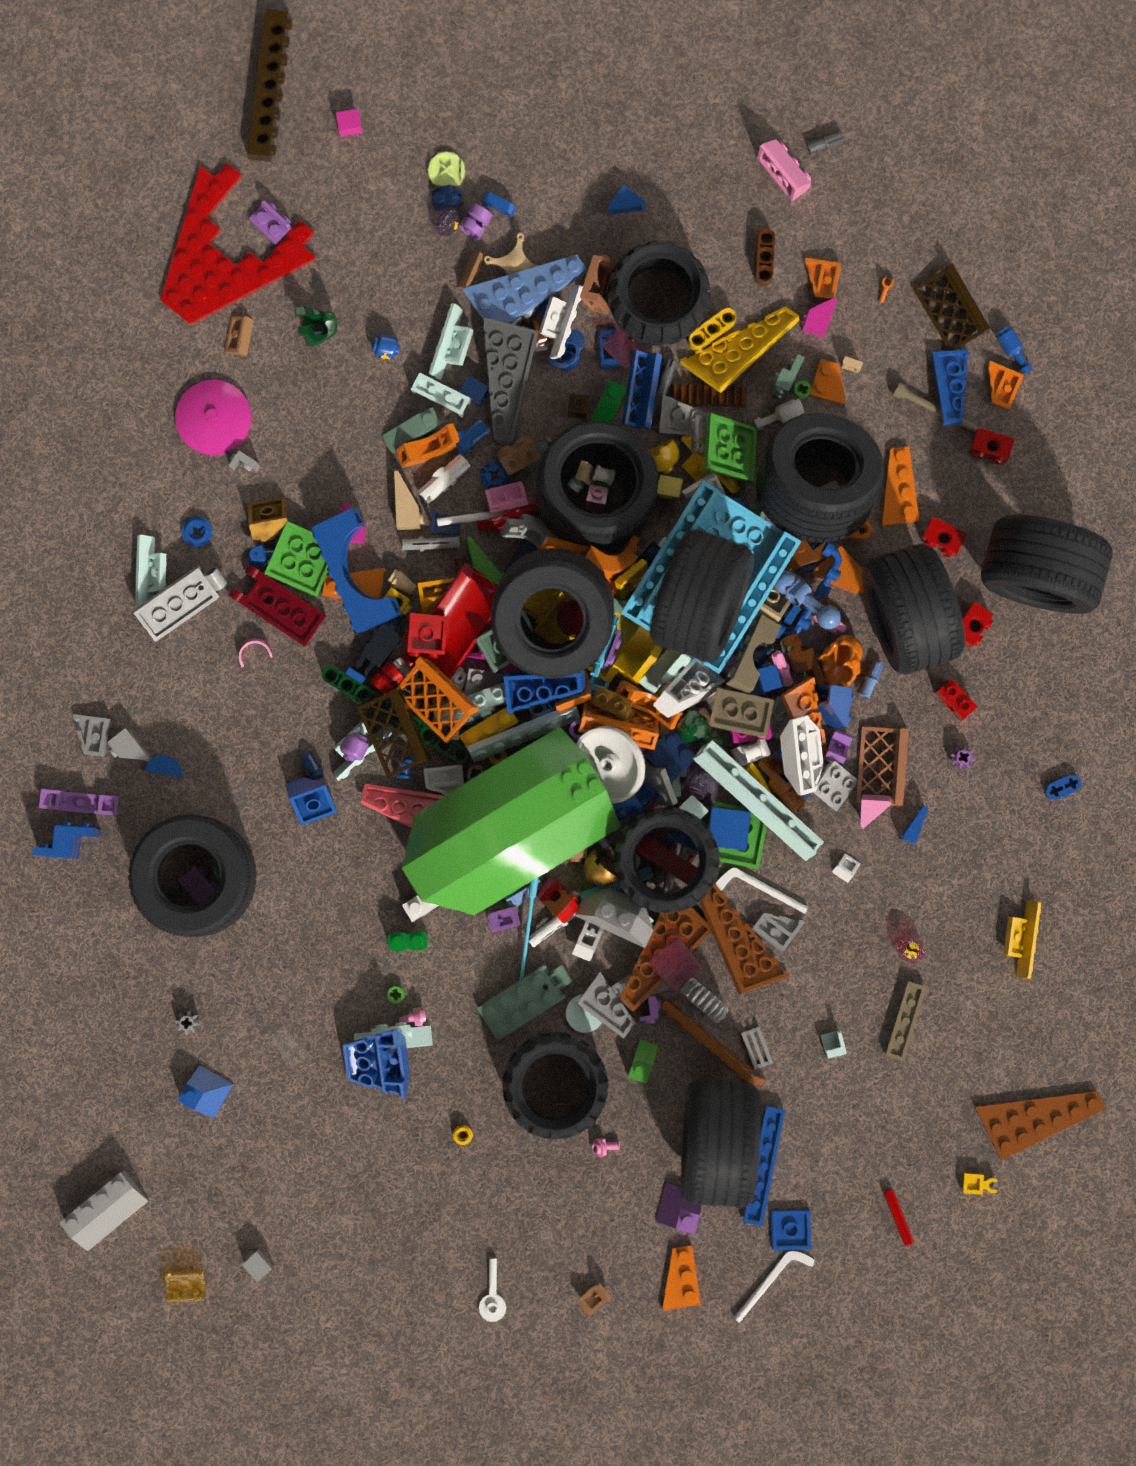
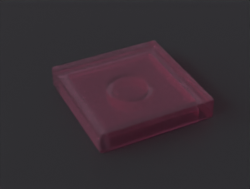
M679 937L648 961L672 993L703 968Z

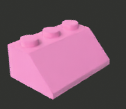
M775 139L762 144L759 148L757 159L791 201L810 188V176L805 171L802 172L798 161L794 157H790L783 143H779Z

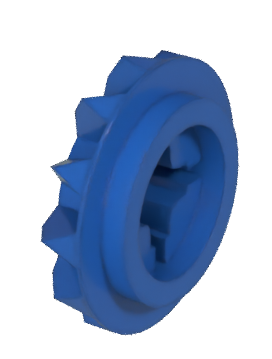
M493 461L488 462L482 467L480 480L486 489L509 484L510 475L507 474L501 462ZM499 470L498 475L501 479L496 478L492 481V475L489 472L495 473Z
M192 517L184 523L182 536L190 546L201 547L212 538L213 530L205 518ZM192 526L197 529L203 528L200 532L202 538L197 535L193 536L195 532Z

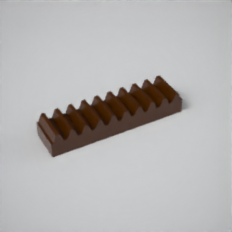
M673 384L671 385L670 397L689 406L746 407L747 387L728 386L719 393L713 387L707 385Z

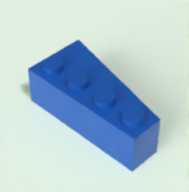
M508 670L504 675L507 713L509 714L516 710L526 709L536 704H543L556 698L559 699L582 692L586 686L585 671L581 670L577 674L574 673V675L562 678H543L542 676L538 677L534 674H528L522 670Z

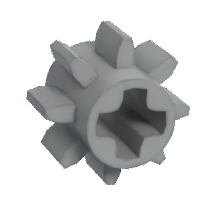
M191 1011L187 1012V1016L180 1013L181 1019L175 1021L180 1026L178 1031L185 1030V1035L189 1034V1030L196 1033L195 1026L201 1025V1023L196 1022L198 1015L191 1016ZM189 1018V1021L192 1022V1025L188 1026L187 1028V1025L184 1024V1021Z

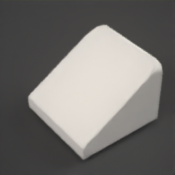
M844 853L832 873L848 883L861 863Z

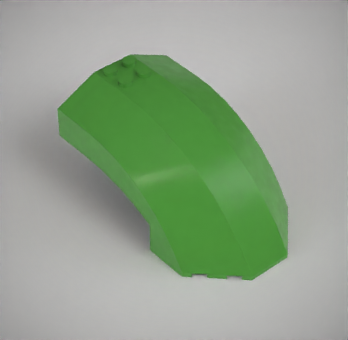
M559 727L414 815L402 870L422 902L476 915L621 826L608 793L587 757L564 730Z

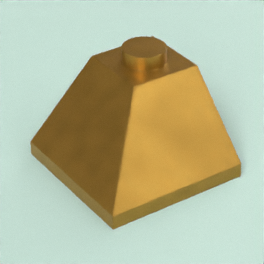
M285 497L248 504V521L253 543H265L273 540L287 522Z

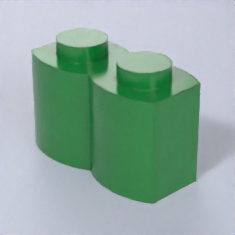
M415 931L409 934L395 932L388 935V949L391 951H405L407 949L419 951L429 947L428 933Z

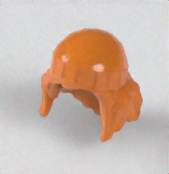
M841 635L829 647L824 649L822 655L817 657L818 660L822 661V672H824L828 685L848 687L855 680L856 675L860 673L863 647L858 639L851 635Z

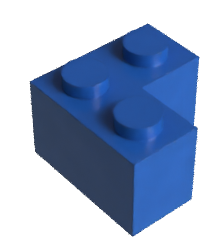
M771 663L760 665L757 670L760 676L753 691L748 694L762 696L779 691L782 688L777 666H771Z

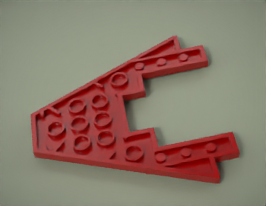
M228 163L225 164L215 177L203 167L199 169L160 300L190 325L316 259L315 255L303 247L313 236L314 231L300 220L264 263L251 252H248L242 261L236 265L210 245L221 229L207 218L242 177Z

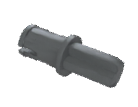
M837 131L827 136L821 135V138L807 142L806 146L809 154L822 149H829V146L844 141V136L841 131Z

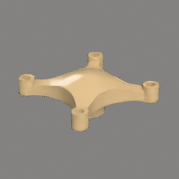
M522 233L517 234V244L508 255L501 258H491L490 256L484 258L486 265H496L503 269L507 275L539 266L530 262L524 255L522 250L524 235Z

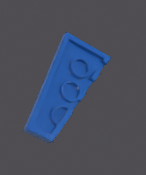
M969 349L932 352L931 354L942 425H955L963 422Z

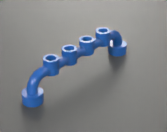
M833 542L825 543L821 554L827 557L832 555L834 562L828 568L824 579L818 585L813 595V598L818 602L822 596L826 598L829 595L831 587L828 585L831 580L837 581L841 574V571L838 569L841 565L842 557L835 548L836 544ZM806 607L791 631L785 630L786 626L779 622L778 624L781 625V628L776 638L780 639L781 636L787 637L796 633L799 634L802 629L807 630L811 624V620L808 618L812 611Z

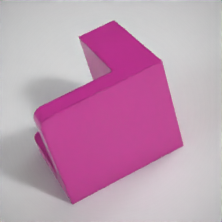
M358 109L336 112L340 136L363 133Z

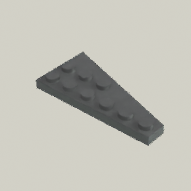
M483 317L493 439L512 443L539 331Z

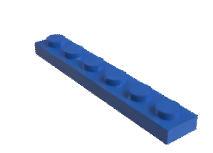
M765 1106L761 1127L756 1192L753 1202L745 1207L744 1223L763 1226L785 1115L784 1109Z

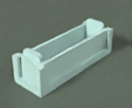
M420 372L411 388L412 393H418L458 413L460 417H463L467 404L471 402L469 397Z

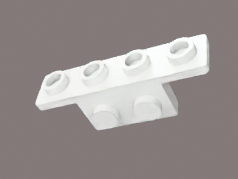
M581 285L571 288L567 303L555 297H550L539 333L555 340L550 354L551 359L560 358L565 352L566 347L564 345L571 333L570 326L577 314V304L581 300L580 295L583 288Z

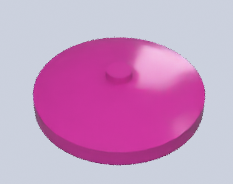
M207 380L189 388L179 400L175 414L176 427L183 441L193 450L212 456L226 454L236 449L247 437L252 421L250 405L243 393L234 385L221 380Z

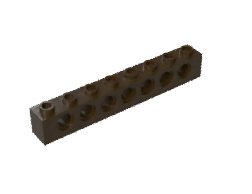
M265 9L247 147L249 160L271 162L272 156L276 155V145H274V138H278L276 122L281 117V109L278 107L279 102L283 101V91L281 90V84H285L283 68L288 63V55L285 54L286 48L290 47L288 30H292V19L289 17L288 11ZM275 30H282L280 34H273ZM273 48H279L277 52H271ZM272 65L277 66L275 70H268ZM270 83L275 84L273 88H266ZM267 101H271V102H272V104H271L270 106H268V107H265V106H264V103H265V102H267ZM265 119L270 120L266 125L261 124ZM263 137L268 138V140L265 143L259 142V140Z

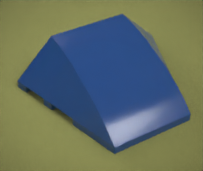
M398 1029L343 1044L348 1081L368 1088L375 1087L381 1089L385 1094L392 1093L398 1095L400 1099H406L410 1068L406 1038Z

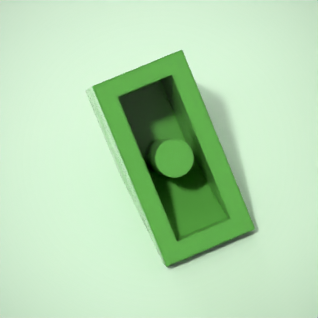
M640 1039L628 1078L647 1084L658 1045Z

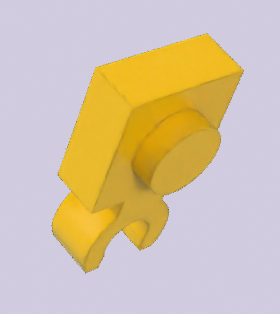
M963 1173L962 1193L983 1195V1189L990 1193H996L997 1190L990 1189L989 1184L997 1182V1179L990 1177L984 1180L983 1174Z

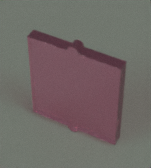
M620 328L614 334H610L609 339L602 345L624 369L631 364L633 350L644 351Z

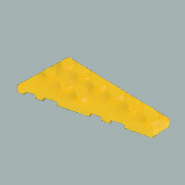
M785 306L765 316L764 320L756 324L753 322L748 325V328L742 331L737 330L715 341L711 347L703 351L700 349L689 358L684 357L680 359V363L721 393L799 322V315Z

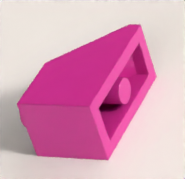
M832 298L811 308L808 315L804 314L800 324L804 326L802 332L824 338L837 299Z

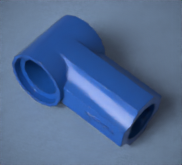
M479 419L467 430L458 433L460 441L456 443V449L462 456L467 455V451L473 450L476 446L475 444L490 433L483 421Z

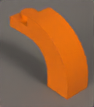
M452 423L447 424L437 433L427 438L404 443L395 451L403 468L437 458L456 448V443L460 440L458 432Z
M633 535L626 542L619 555H606L591 546L583 556L591 560L598 567V570L600 569L603 572V576L606 579L615 578L627 571L637 560L638 557L634 554L639 548L637 543L640 538Z
M620 681L615 693L633 701L631 708L650 714L669 729L675 728L682 715V712H679L667 718L664 714L660 713L653 705L661 694L657 692L652 694L642 685Z

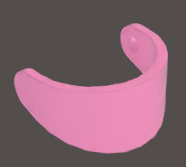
M259 638L246 640L239 651L241 667H244L241 653L247 645L253 643L261 644L267 648L270 657L273 658L269 645Z

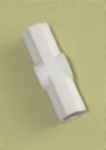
M459 454L448 465L438 469L432 475V479L417 491L418 494L429 504L443 491L446 492L450 485L453 486L457 479L471 465Z

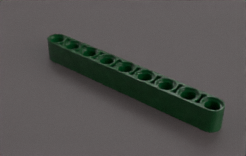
M328 666L322 671V678L327 684L361 705L381 697L378 693L333 666ZM335 671L336 678L334 680H327L328 672ZM351 681L352 688L350 690H344V682ZM368 691V698L360 700V692ZM388 699L383 700L385 702L384 710L390 711L392 702ZM368 707V709H370L371 711H373V712L375 713V711H376L375 708H373V707ZM383 711L378 713L379 716L387 720L388 713ZM413 715L414 720L418 723L417 727L425 744L458 764L463 765L470 760L468 749L452 739L449 741L450 748L448 750L440 749V744L444 740L435 732L432 740H425L424 733L433 730L425 722ZM392 718L390 719V722L392 724L396 725L397 727L399 726V720H392ZM460 750L467 753L466 758L462 761L456 758V754Z

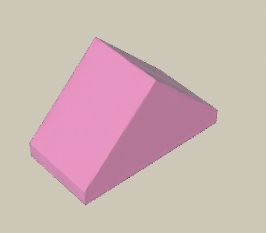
M863 794L861 799V827L865 828L892 804L893 798L885 795Z

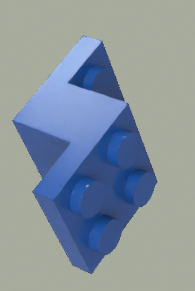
M61 822V825H54L53 845L39 844V848L33 847L32 855L79 859L81 836L100 837L101 830L96 829V825L80 823V827H77V824Z

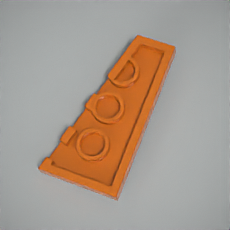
M810 676L780 696L790 719L807 715L820 729L822 756H825L827 744L824 729H822L820 722L822 716L821 712L818 711L817 701L819 700L814 689L815 678Z

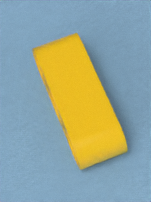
M725 308L698 327L689 337L688 345L693 351L704 349L731 329L736 321L735 311ZM723 316H730L732 321L725 322L722 319ZM708 327H715L717 332L710 333L707 329ZM700 338L702 343L697 345L692 340Z

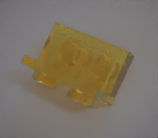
M205 1269L165 1272L166 1303L199 1302L205 1300L207 1292Z

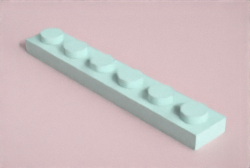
M576 705L559 712L555 710L467 746L473 762L481 761L496 753H501L506 749L521 745L523 742L538 738L559 727L572 724V722L580 720L581 717Z

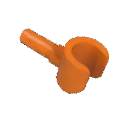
M887 276L884 277L882 280L884 287L878 302L883 303L888 289L895 282L894 278L891 284H886Z

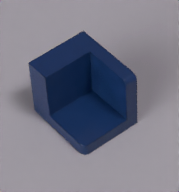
M468 376L459 393L469 397L472 403L480 406L489 392V386Z

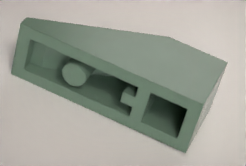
M430 408L385 433L383 438L391 453L404 443L417 441L441 430L442 427L434 409Z

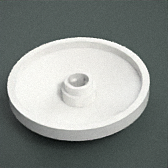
M611 726L596 727L581 736L576 745L595 770L608 793L611 803H620L632 797L641 787L645 775L644 759L636 742L624 731Z

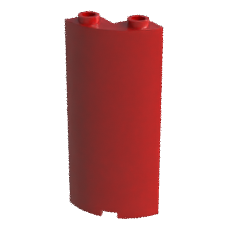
M465 563L430 613V615L448 616L445 655L439 654V658L427 657V653H420V657L428 658L449 679L452 678L475 645V639L482 635L491 622V606L498 584L490 581L485 577V574ZM403 652L401 656L406 661L405 665L413 669L416 665L415 661L419 657L408 656L409 652Z

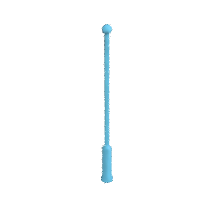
M538 878L531 881L528 896L530 897L519 980L524 977L533 901L537 893Z

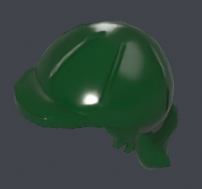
M692 708L681 711L682 715L676 725V731L683 741L689 744L705 743L706 745L713 740L719 747L723 746L724 739L721 736L710 737L706 717Z

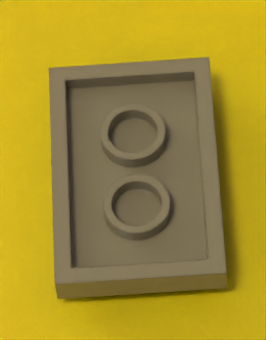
M717 688L709 726L766 738L774 700Z

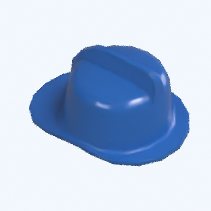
M574 329L571 330L564 345L566 347L565 352L560 358L551 359L549 355V363L552 367L567 372L578 365L580 352L584 345L582 332Z

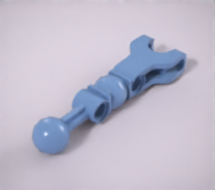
M783 570L774 585L776 591L786 594V598L795 606H800L803 603L817 615L816 618L820 627L824 629L837 627L841 621L839 610L832 605L823 606L811 596L812 589L807 583L801 581L800 578L797 579L793 572Z

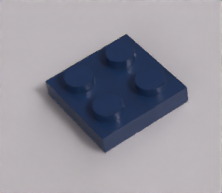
M670 729L656 743L655 749H650L644 757L655 768H665L672 783L694 761L693 758L697 753L673 729Z

